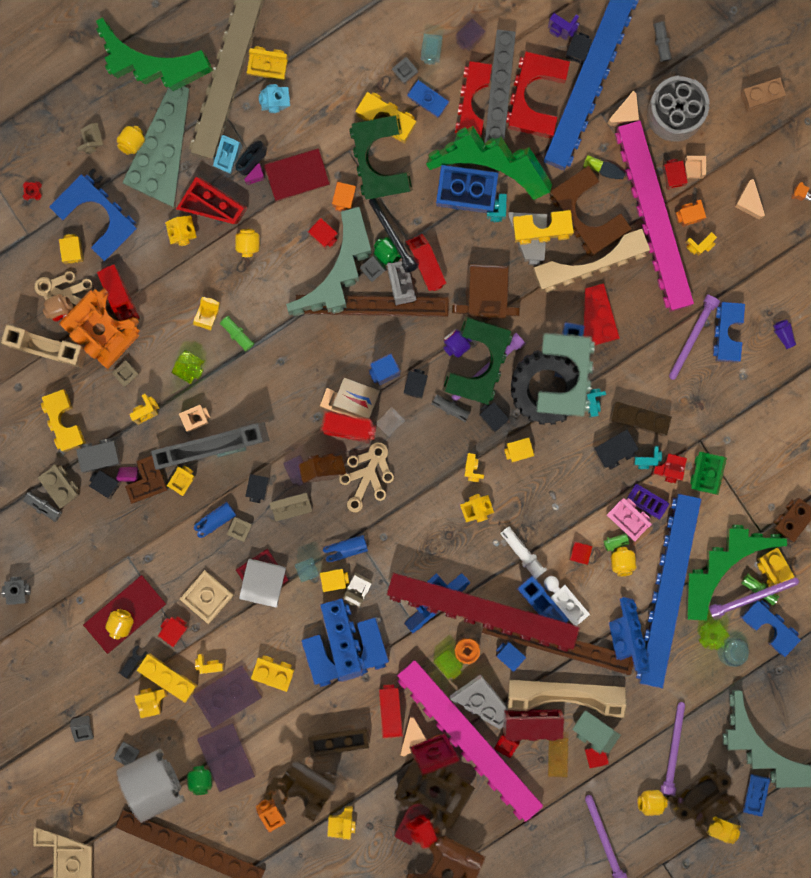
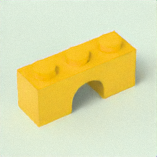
M367 92L355 111L356 115L365 121L376 119L381 115L393 116L399 114L402 134L392 137L404 144L416 126L413 115L408 112L402 113L398 111V107L395 104L383 102L382 97L374 92L372 94Z
M571 210L551 212V225L545 229H540L534 225L532 215L513 217L515 243L520 242V245L531 244L533 240H539V243L549 242L550 238L558 237V240L569 239V236L573 235Z
M62 389L42 397L41 407L44 413H48L50 420L47 423L51 432H55L56 438L54 442L57 449L66 452L86 444L79 426L66 428L61 422L63 413L73 409L67 391Z
M147 654L137 669L142 675L184 703L188 701L198 686L185 676L171 670L164 662L152 654Z

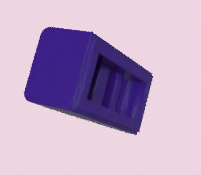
M635 484L627 499L629 498L636 504V507L658 520L661 519L670 504L638 484ZM641 491L642 493L637 501L633 500L637 492ZM645 494H646V495H648V498H647V500L645 501V503L642 505V504H640V502L642 501V499L644 498V496H645ZM653 498L655 501L651 508L648 509L647 506ZM658 503H661V507L659 508L658 512L655 513L654 510L656 506L658 505Z

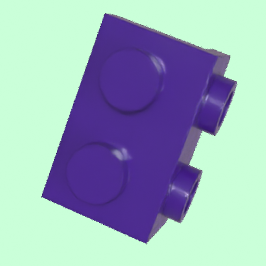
M553 13L548 24L549 32L555 37L560 36L565 40L569 36L573 37L580 24L578 22L579 16L575 15L571 23Z

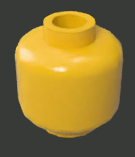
M126 126L116 139L119 150L127 155L136 154L145 142L143 131L137 126Z
M240 229V232L235 235V250L238 253H242V257H253V253H257L260 250V236L255 232V229Z
M627 547L617 548L616 552L610 556L612 571L620 577L632 575L633 571L637 568L635 553L628 550Z
M117 609L110 613L105 628L112 638L120 639L129 635L134 620L128 611Z
M660 790L643 791L641 796L638 797L637 804L639 811H642L645 816H655L663 814L668 806L667 797Z

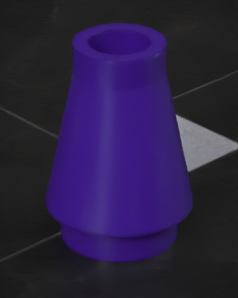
M787 319L773 325L774 333L786 349L796 345L791 323Z

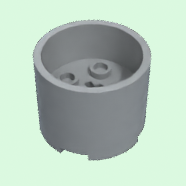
M674 76L664 80L656 88L647 108L648 123L655 134L662 139L673 142L683 141L692 137L699 130L708 115L710 102L705 88L695 79L693 80L688 77ZM676 105L683 106L682 109H675Z
M161 749L117 769V777L124 796L140 822H144L185 802V797L183 795L180 796L179 793L182 787L170 762L162 758L164 753Z

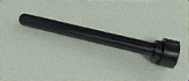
M369 199V204L402 258L404 271L406 273L415 271L419 266L415 257L408 255L376 199Z

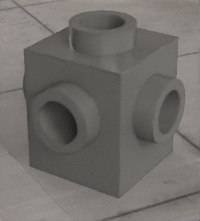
M20 576L10 577V581L4 582L5 586H2V595L6 597V605L29 603L28 595H31V587L27 580H21Z

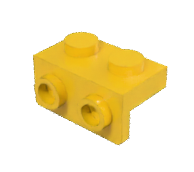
M259 46L249 49L247 75L285 81L288 55L284 54V51L274 49L271 52Z

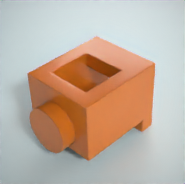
M701 199L697 200L694 206L693 203L681 206L682 209L675 212L677 222L681 223L682 227L706 219Z

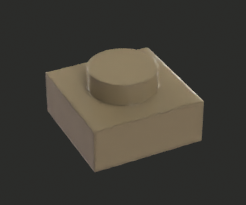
M127 360L112 372L124 387L128 386L139 376Z
M234 517L227 535L245 542L252 524Z

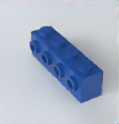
M342 598L321 604L339 679L343 682L364 676L362 669H365L363 658H359L358 651H361L358 639L355 640L353 633H356L353 621L350 622L348 616L351 615L349 603L345 604Z

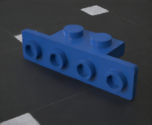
M437 573L427 581L459 592L464 591L470 584V581L462 573L448 585ZM420 605L419 608H416L418 611L404 624L414 633L422 628L423 624L434 617L436 613L426 611L427 607Z
M620 598L623 617L609 622L616 659L623 660L632 656L635 671L648 673L650 672L649 660L645 650V641L641 632V623L638 619L636 603L631 598Z

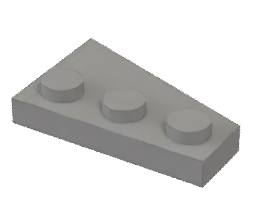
M481 674L450 695V700L453 702H458L465 709L476 713L483 720L498 729L503 727L504 710H508V707Z

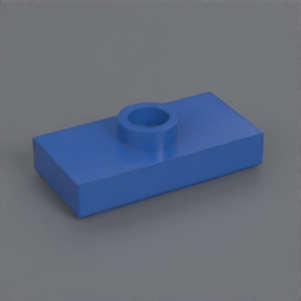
M419 80L407 95L408 98L437 118L440 117L449 104L448 100Z
M750 774L743 813L763 816L770 778Z

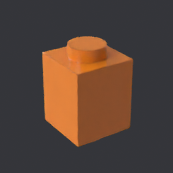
M337 182L332 206L336 207V211L342 212L352 209L356 186Z

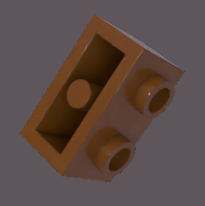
M333 453L323 455L320 458L319 455H313L308 457L307 461L298 464L303 483L333 480L346 474L342 455L334 456Z
M800 498L791 499L785 507L787 511L783 515L779 514L773 522L775 524L773 529L791 543L796 541L811 521V507Z

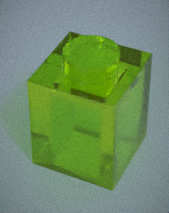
M449 649L433 661L448 680L451 677L454 680L462 673L460 669L463 666Z

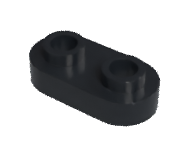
M261 141L252 143L237 161L235 169L243 176L248 175L261 159L266 156L267 146Z

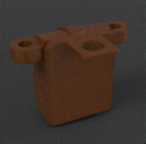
M470 264L466 279V305H452V313L466 314L467 317H481V319H506V316H520V308L507 307L508 266Z

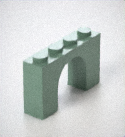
M544 333L542 353L564 355L571 358L579 368L580 378L577 385L568 392L539 391L537 412L584 416L585 412H589L590 400H586V393L591 391V381L588 380V373H592L593 361H589L590 353H594L595 342L591 341L592 337Z

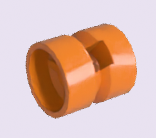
M471 638L459 640L455 646L456 658L464 664L475 662L480 655V648L475 640Z

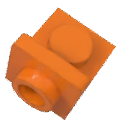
M273 798L271 801L263 800L256 806L258 816L269 833L286 824Z

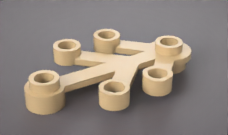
M68 271L63 276L52 280L47 277L39 278L35 283V291L39 295L44 296L45 300L56 294L66 295L73 304L77 305L81 298L73 294L83 290H92L93 282L89 279H84L81 283L63 290L56 288V286L65 282H75L76 275ZM68 274L73 275V279L70 281L67 280ZM85 282H90L89 288L84 287ZM43 284L48 285L47 290H42Z
M374 443L370 447L369 452L357 457L351 456L347 460V464L351 468L357 467L361 462L370 460L368 467L343 475L349 477L347 483L342 482L343 476L339 478L342 485H348L351 481L363 477L355 496L350 498L347 503V507L351 512L356 513L362 509L363 503L361 500L370 480L375 491V498L378 501L386 498V493L382 490L375 472L377 464L379 463L383 472L382 479L385 483H391L394 480V476L389 471L385 460L388 455V449L382 443ZM378 448L382 450L380 456L375 455V450ZM355 458L357 460V463L354 466L350 465L349 463L350 459ZM386 474H390L392 476V479L390 481H386L384 479V476ZM382 491L384 497L382 499L377 498V492ZM353 501L358 502L359 506L357 508H352L351 503Z

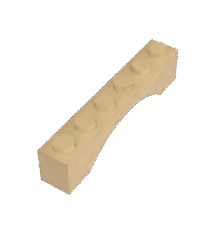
M639 229L624 235L612 252L593 263L570 266L551 261L534 267L533 272L540 291L545 290L548 293L556 290L557 285L564 284V286L575 283L574 279L579 277L584 280L592 277L593 272L599 271L603 273L611 270L610 266L617 264L620 267L628 264L629 259H642L647 256L646 253L650 249L643 230Z
M510 680L508 710L529 711L534 707L547 703L569 702L587 706L603 716L624 718L626 691L625 687Z

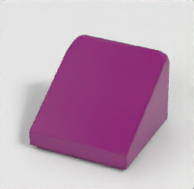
M260 163L244 179L246 185L265 179Z
M120 467L117 480L119 482H137L138 467Z

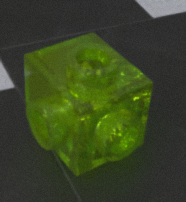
M184 350L176 360L171 373L192 384L195 378L199 380L203 374L202 366L205 361Z
M718 620L711 624L707 622L700 628L701 632L698 633L700 644L705 649L708 647L710 650L720 649L725 645L724 640L730 637ZM712 633H714L713 639L710 638V635Z

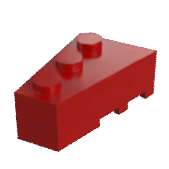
M195 177L176 209L231 224H238L248 208L201 177Z

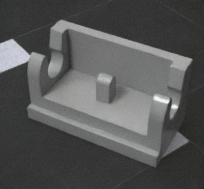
M402 261L388 263L387 271L395 304L400 305L416 301L410 273L404 271Z

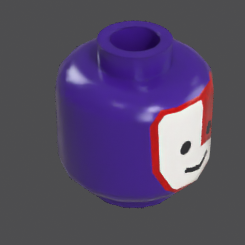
M458 329L453 330L443 340L445 344L443 349L446 353L457 358L461 357L471 348L470 343L472 342L471 339L460 336V330Z

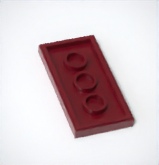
M141 575L84 623L83 626L103 650L109 654L166 605V602L144 576ZM117 609L128 611L134 620L129 635L120 639L112 638L105 628L110 613Z

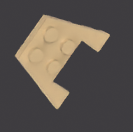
M34 828V846L54 847V878H92L93 846L40 828Z

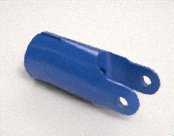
M225 502L194 525V530L198 531L197 535L199 538H203L234 518L236 513L230 504Z
M364 535L325 546L323 552L337 551V553L326 558L327 562H333L367 552L368 548Z

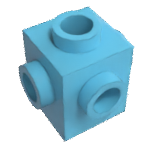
M270 84L261 90L259 103L262 110H269V113H278L280 110L289 107L288 87H278L277 84Z

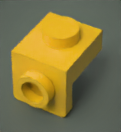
M711 232L699 245L689 238L685 242L688 245L686 248L693 255L697 254L699 256L704 250L709 252L716 245L713 241L717 237Z
M202 297L193 325L212 330L219 313L220 303L212 298Z
M185 465L182 468L178 466L167 487L184 496L195 479V476L192 475L194 471Z
M718 817L713 818L714 823L710 825L708 830L710 836L726 843L734 844L740 836V826Z

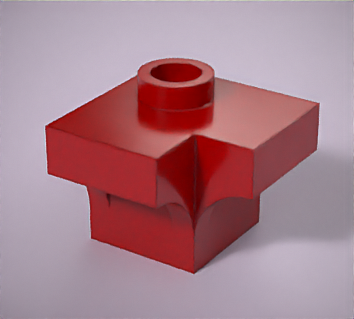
M666 454L664 463L661 466H654L652 474L665 477L666 482L676 484V481L683 480L687 458Z

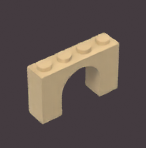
M6 325L1 344L9 348L83 368L87 355L82 346L48 339Z

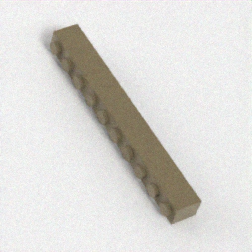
M234 0L236 8L234 13L231 12L229 16V30L224 32L223 41L225 43L223 49L220 48L217 55L219 63L218 66L213 68L211 77L214 79L212 85L209 84L207 87L206 95L208 98L206 103L203 102L200 111L202 118L201 121H197L195 126L197 134L195 139L192 138L189 149L193 156L212 162L215 160L264 0Z

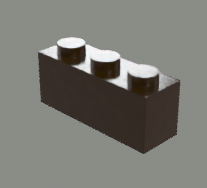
M616 401L609 421L657 435L667 436L672 417Z
M367 727L308 737L311 757L369 748Z

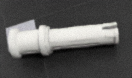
M510 526L500 533L522 560V566L526 567L535 579L547 571L546 567L543 568L538 562L537 556L528 551Z

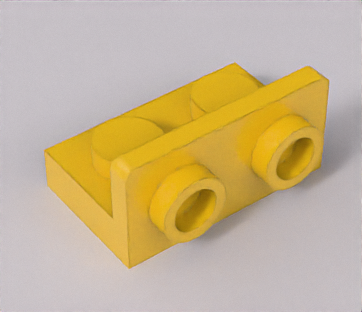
M143 394L142 397L146 406H137L133 409V413L129 414L132 421L139 425L159 415L157 412L159 406L152 396L149 397Z
M778 547L757 558L759 562L757 567L762 574H766L768 578L766 582L769 587L795 578Z
M263 655L262 658L258 657L251 679L287 692L295 671L291 668L292 665L282 661L281 664L273 662L274 658Z

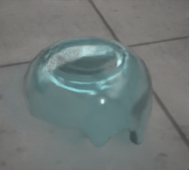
M739 638L725 639L718 648L720 661L729 667L742 666L748 660L750 653L748 644Z

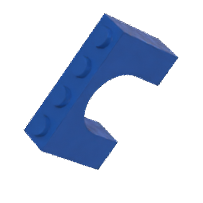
M81 174L49 208L64 220L77 206L84 202H96L102 205L108 212L110 223L106 233L91 249L105 261L137 229L134 226L136 222L129 215L125 217L120 213L123 209L116 202L111 204L107 200L109 195L101 188L97 190L93 186L95 182L88 175L84 177Z
M376 617L358 622L357 626L363 642V653L360 657L363 658L365 669H362L363 674L368 673V668L375 667V670L386 667L389 659ZM321 634L301 640L314 684H319L320 687L331 684L330 680L338 678V681H341L338 677L335 663L327 656Z

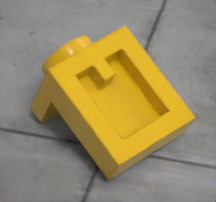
M468 453L464 477H468V481L479 482V479H484V475L473 473V470H477L478 459H475L476 454Z
M198 654V658L195 659L196 670H199L200 674L225 671L224 663H219V660L207 661V665H205L203 654Z

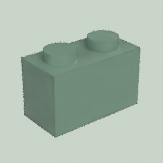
M584 711L572 729L578 733L576 736L584 743L588 740L592 743L591 748L598 753L603 751L609 754L621 736L587 711Z

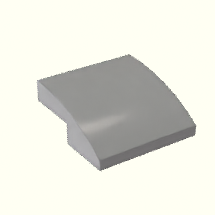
M248 559L239 599L277 608L286 567Z

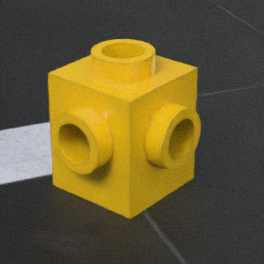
M192 216L176 217L165 222L170 244L185 246L189 245L191 240L197 238Z
M480 494L468 497L470 501L460 504L466 523L477 520V523L487 520V515L494 513L488 495L480 497Z

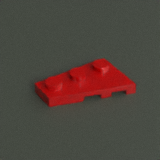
M604 283L585 288L583 336L592 337L591 341L595 342V346L620 339Z

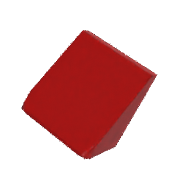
M574 542L569 560L588 565L593 546Z
M502 733L494 749L511 758L521 740L515 742L505 740L504 733Z
M592 748L584 749L589 768L609 765L605 752L598 753Z

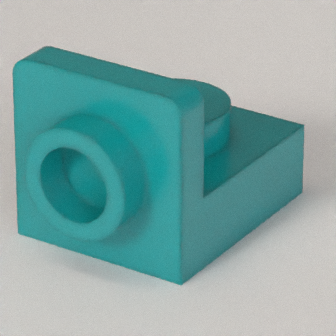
M499 194V199H495V210H498V213L487 212V219H490V222L506 220L507 194Z
M600 388L593 389L589 392L590 394L586 395V400H590L589 418L599 416L598 412H601L600 402L596 401L595 398L605 396L606 391L601 392Z

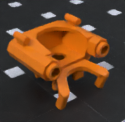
M104 288L101 291L94 289V291L90 290L59 324L78 345L81 346L83 344L85 346L83 349L93 359L96 358L104 367L109 369L140 336L138 334L140 330L136 327L139 321L136 318L117 321L110 317L105 307L108 291ZM97 323H101L105 327V332L102 335L95 334L93 330Z

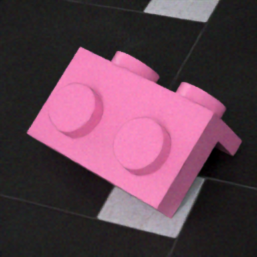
M622 498L607 516L635 542L652 525L649 522L651 519L643 511L639 513L635 509L636 504L629 498L627 500Z

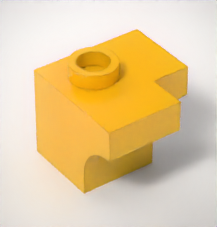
M151 688L140 690V694L134 696L140 718L162 713L160 707L161 700L168 696L165 689L152 691Z
M345 806L344 811L340 815H329L327 837L351 839V833H355L356 822L352 821L353 807Z

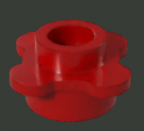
M38 181L35 183L25 182L23 184V198L26 201L30 199L40 200L42 198L40 194L41 183Z

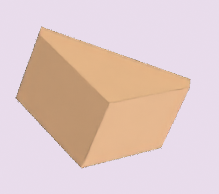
M634 91L613 114L607 124L610 126L626 125L639 121L637 95Z
M754 179L747 183L735 207L757 219H762L765 214Z
M411 716L401 756L411 753L410 746L427 740L415 718Z

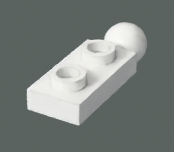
M549 576L544 580L545 589L554 592L550 598L573 625L577 626L590 615L566 585L562 588L559 587V581L556 577Z

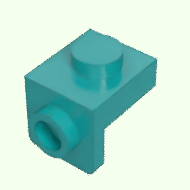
M654 446L653 458L634 457L633 465L638 466V469H649V466H658V462L662 461V451L659 450V446Z

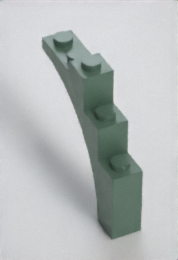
M360 207L341 212L343 242L334 268L314 291L301 299L286 304L289 315L300 316L304 314V311L311 309L312 311H318L323 309V306H327L328 312L333 314L344 311L343 308H347L341 286L350 287L359 281L354 259L364 260L369 257L368 255H372Z
M732 690V695H729V706H732L733 714H730L729 720L730 726H733V729H725L726 734L722 735L723 745H726V749H749V752L746 753L747 764H750L752 769L773 768V771H770V782L776 788L811 787V765L788 760L769 748L756 734L748 719L742 691Z

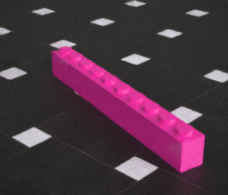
M641 121L619 126L617 133H615L617 144H621L622 147L620 155L622 162L627 164L628 169L625 172L628 181L631 180L633 185L631 188L633 199L636 198L638 206H636L637 214L639 217L642 216L644 224H641L644 235L648 236L649 253H653L654 260L652 265L654 271H658L660 279H657L658 286L665 294V297H663L664 306L669 308L670 312L692 306L694 302Z
M416 660L412 661L397 675L400 678L397 680L404 689L409 688L412 692L410 695L417 704L419 702L425 707L423 711L429 718L434 717L438 721L436 726L442 733L446 731L451 736L449 741L455 747L460 746L463 750L461 753L468 762L472 760L475 763L474 769L481 777L485 775L489 779L487 784L493 791L497 789L502 794L500 798L507 806L509 804L512 805L515 809L513 813L519 820L523 818L525 821H528L543 807L536 796Z

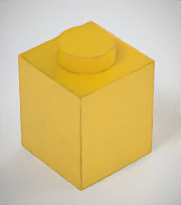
M75 234L64 235L63 239H59L61 258L64 264L84 262L81 239L78 236L75 237Z
M529 438L506 444L507 448L504 449L506 459H510L511 463L534 457Z
M343 569L320 573L323 592L347 588L346 584H349L348 572L344 573Z

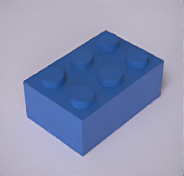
M441 165L436 206L481 213L493 212L498 173Z

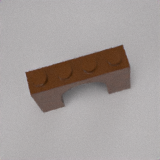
M588 166L550 192L551 197L549 199L553 206H558L561 211L571 210L573 235L576 239L580 238L582 241L581 247L587 255L590 253L593 257L629 233L631 227L621 213L599 227L587 226L578 219L575 211L576 201L580 196L599 184V180Z

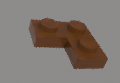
M152 455L136 461L142 480L125 486L131 504L168 491L161 470L155 469Z

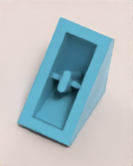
M222 135L213 166L231 173L241 152V143Z

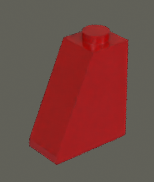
M420 234L405 241L412 257H415L419 264L418 270L429 291H437L447 284L425 236Z
M107 266L98 271L97 274L101 284L108 291L110 306L119 321L130 318L139 319L138 312L116 266Z
M394 684L383 685V689H379L383 738L401 737L403 732L399 687H394Z

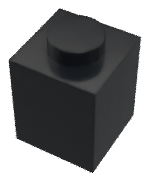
M574 33L565 58L583 65L592 39H589V36L584 33Z
M414 369L413 372L409 371L404 395L422 399L428 378L427 375H424L425 371Z
M495 403L491 405L486 404L480 409L482 413L479 416L494 433L509 421V418Z
M101 470L98 473L94 472L89 480L91 482L89 487L108 499L113 497L121 484Z
M250 474L245 497H249V501L260 503L261 500L266 501L270 478Z

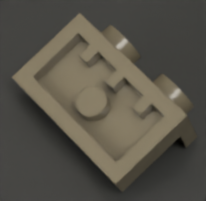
M54 464L51 466L52 468L39 476L38 479L57 506L62 509L80 496L77 492L79 488L73 481L70 482L67 479L66 475L68 473L62 465Z
M308 493L269 503L275 521L312 512Z

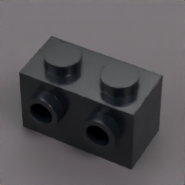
M628 429L593 449L604 469L608 467L609 470L620 465L619 460L625 458L627 461L636 456L635 451L639 450Z

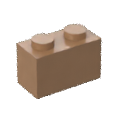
M781 78L746 88L741 92L746 112L781 101L786 96Z

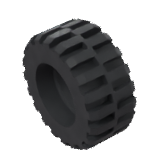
M539 350L533 351V354L526 355L517 364L515 371H513L511 380L513 403L520 410L519 413L523 417H528V420L531 422L537 421L540 425H545V423L555 425L558 421L562 423L567 420L568 416L572 417L573 415L537 412L538 401L530 393V380L539 371L553 370L563 377L566 384L565 392H568L579 381V368L567 356L543 354Z

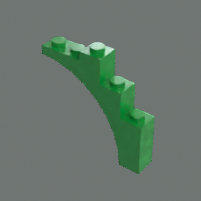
M103 17L96 20L98 25L96 30L99 36L104 38L106 42L104 47L109 56L105 57L107 62L105 68L109 75L112 74L117 79L133 71L136 80L141 81L144 85L161 77L164 86L175 91L213 72V68L202 50L175 58H158L144 55L122 43Z
M474 126L459 130L454 142H450L441 150L432 151L428 155L429 157L426 162L429 170L438 168L441 165L455 163H473L488 166L514 179L528 192L533 200L550 193L552 187L551 180L530 147L524 150L519 149L512 154L502 137L492 138L484 144Z
M732 525V529H727L726 552L721 547H712V551H707L706 574H704V570L693 569L692 573H687L685 619L707 621L713 592L725 573L742 558L756 551L771 547L787 546V539L782 538L780 534H770V538H763V534L751 533V537H749V529H744V525Z

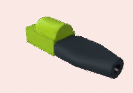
M587 155L583 167L589 166L591 170L610 179L624 178L625 172L617 165L608 161L603 162Z

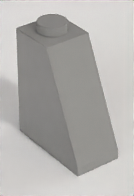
M513 212L508 214V220L513 233L512 219L517 216L532 215L533 223L536 227L540 229L547 227L546 214ZM533 240L531 244L520 245V242H517L524 262H529V265L544 263L546 242L539 243V240Z

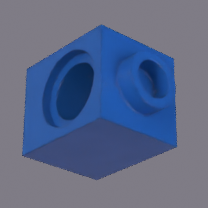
M503 642L496 649V652H498L496 657L513 672L526 659V656L510 642L506 644Z

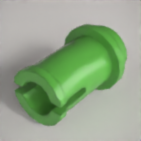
M626 533L613 538L607 537L603 541L607 552H613L616 548L629 545Z

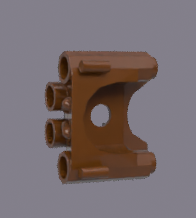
M439 836L438 840L428 847L433 853V863L430 869L425 873L407 874L406 878H442L443 870L451 869L453 871L452 878H477L485 861V856L446 836Z

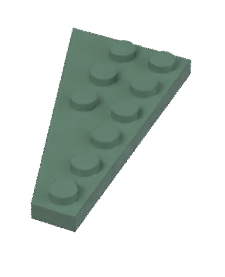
M185 86L175 91L168 88L144 137L145 142L138 150L122 182L124 185L175 208L177 181L190 89Z

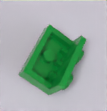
M700 451L699 455L695 458L696 469L695 473L691 476V489L719 495L727 458Z

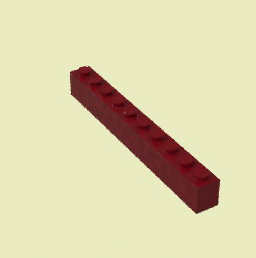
M394 572L392 573L386 594L390 596L389 600L400 603L401 600L408 601L409 606L419 608L422 605L427 607L426 611L438 614L439 610L446 612V617L456 619L457 616L463 617L464 622L474 625L476 621L483 623L482 627L487 629L501 628V633L512 635L514 632L520 634L519 638L531 641V638L538 639V643L542 645L556 644L558 645L557 649L566 652L569 649L574 650L580 629L579 626Z

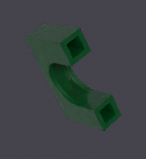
M399 114L352 123V128H349L351 139H354L355 142L353 153L359 162L357 173L362 178L363 184L360 185L362 196H365V199L368 200L411 192L413 186L410 171L384 175L377 172L369 161L370 147L377 139L402 134Z
M465 316L459 335L484 343L490 352V364L484 373L476 377H466L448 371L442 390L453 395L489 404V401H492L495 395V390L493 389L495 382L498 383L501 376L500 366L506 360V347L512 341L511 331Z

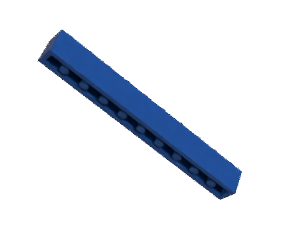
M639 0L609 1L547 151L544 163L564 171L566 166H571L574 156L571 155L572 151L579 147L581 139L578 138L581 131L585 132L589 122L586 121V117L588 114L592 115L596 105L593 103L595 96H600L603 86H600L602 78L607 79L610 71L607 66L610 61L614 62L617 51L614 49L617 44L621 45L625 35L621 32L624 26L628 28L632 18L629 16L631 9L635 10Z
M677 494L676 498L673 497L671 502V509H674L673 515L669 516L667 527L670 529L669 534L665 535L663 546L666 547L665 554L660 556L659 565H662L661 573H657L655 584H658L657 592L654 591L651 603H654L653 611L650 610L648 615L650 627L649 630H645L644 641H646L645 650L649 660L650 672L636 673V678L639 679L638 683L659 688H663L701 498Z

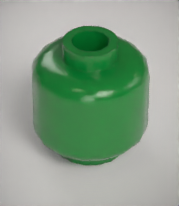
M389 237L380 238L374 244V255L383 264L395 263L401 259L400 254Z
M204 766L193 767V770L187 773L188 790L193 792V795L208 794V791L213 786L211 771L204 769Z

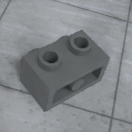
M109 438L100 440V444L92 446V443L80 445L81 449H77L76 452L81 472L86 473L121 464L116 441H111Z

